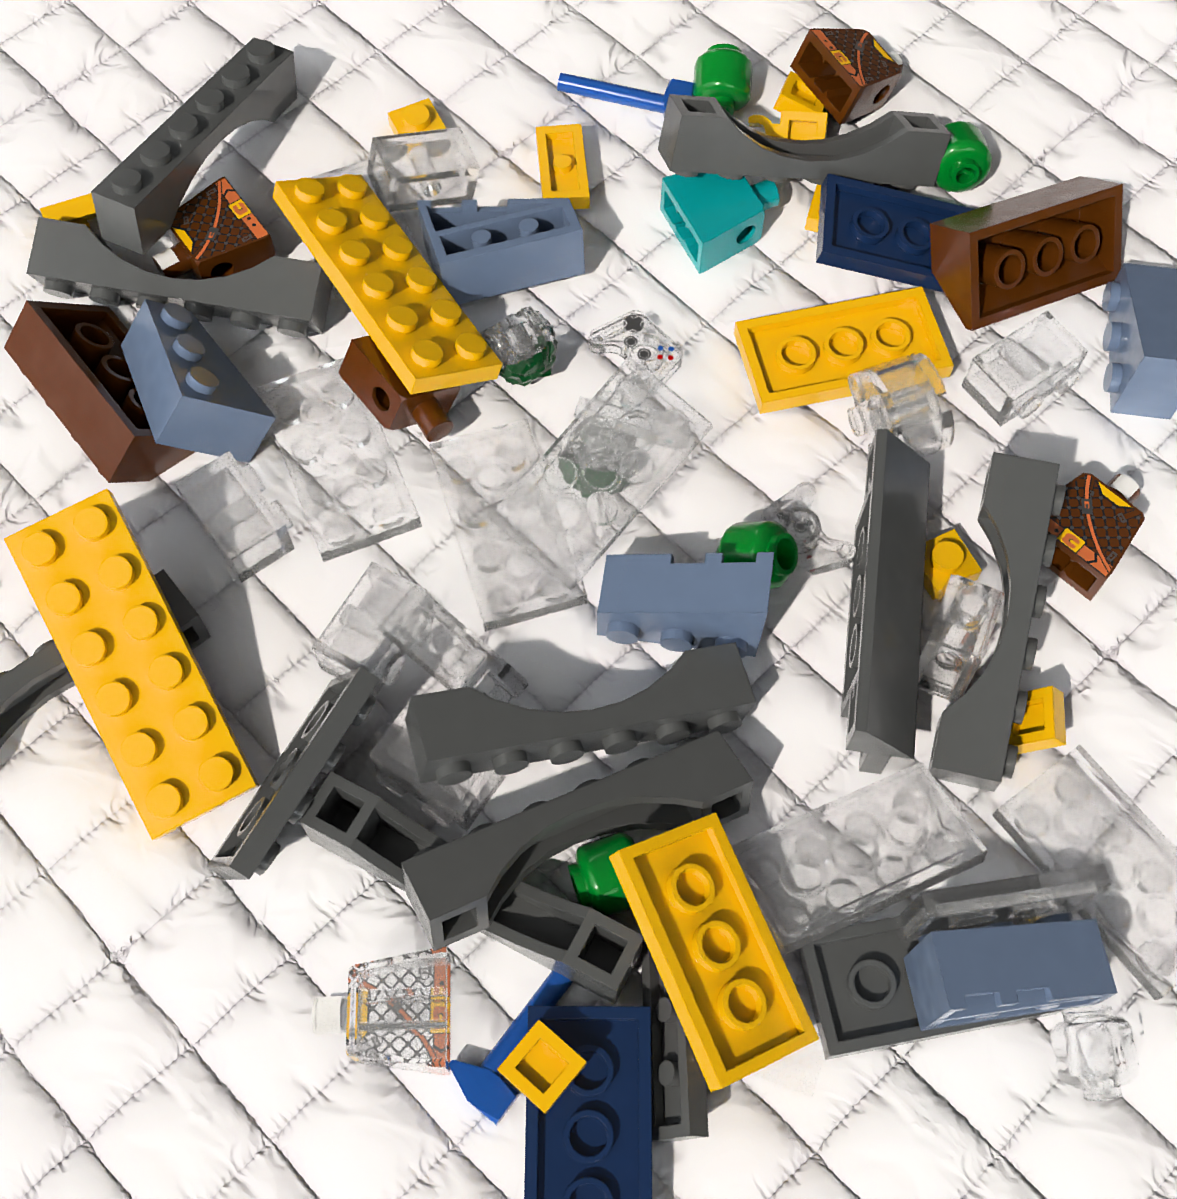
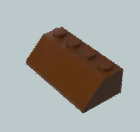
M1079 176L930 223L932 273L964 327L973 331L1115 281L1121 269L1123 184Z
M26 300L4 349L108 483L151 481L195 453V451L155 443L121 348V344L129 330L109 306Z

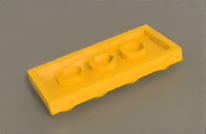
M922 286L737 321L734 327V336L760 414L950 377L954 367Z
M716 812L618 850L609 856L710 1092L723 1089L819 1040Z

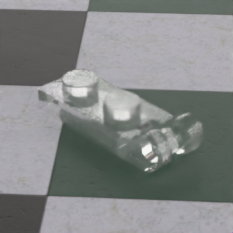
M418 584L409 589L377 628L378 631L447 690L471 687L491 698L509 703L512 698L518 699L528 686L527 680ZM486 675L490 676L495 684L488 694L478 687Z

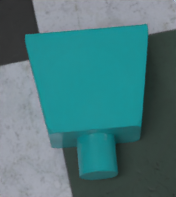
M699 173L695 177H684L675 174L662 178L660 210L699 274L708 271L757 243L762 236L765 210L778 206L780 202L777 186L769 180H763L750 185L745 176L739 180L723 178L718 174Z

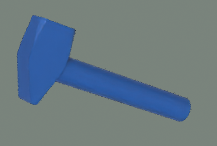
M561 72L557 90L658 112L665 116L669 94L693 96V83L671 79L665 94H659Z
M550 972L480 1066L457 1060H451L449 1063V1067L467 1102L496 1126L519 1097V1093L501 1079L503 1075L497 1069L527 1034L528 1006H556L573 983L557 972Z

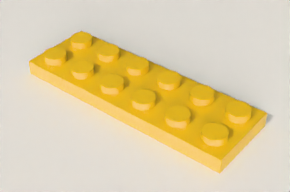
M344 174L336 177H304L298 180L276 181L272 198L411 395L498 378L503 363L362 175Z
M106 488L4 538L152 840H158L260 786L110 490Z

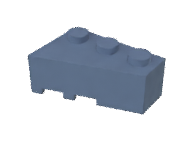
M569 198L508 199L506 207H478L477 199L462 200V207L433 208L432 200H416L423 241L433 271L458 305L585 274L583 229Z
M1124 263L1115 281L1106 284L1102 298V309L1109 312V322L1103 335V350L1109 351V364L1104 374L1103 389L1104 392L1110 393V413L1170 420L1177 410V269Z
M145 299L121 344V348L155 443L249 463L276 417L191 311L175 303L162 304Z
M757 552L756 562L724 563L725 557L723 553H706L704 563H674L673 554L607 555L597 611V635L606 636L610 641L619 644H634L638 641L658 643L663 648L675 652L736 642L741 658L745 656L756 657L768 613L774 552Z
M1071 913L1049 915L1037 919L1032 924L1014 925L1013 922H999L980 928L931 931L929 934L919 937V943L903 958L921 1031L1095 1005L1118 993L1097 920H1073Z

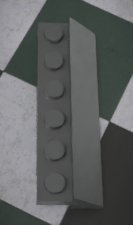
M879 428L876 429L867 456L864 503L855 525L840 716L848 718L845 750L860 752L859 771L875 774L882 773L890 757L914 759L930 478V463L889 430Z

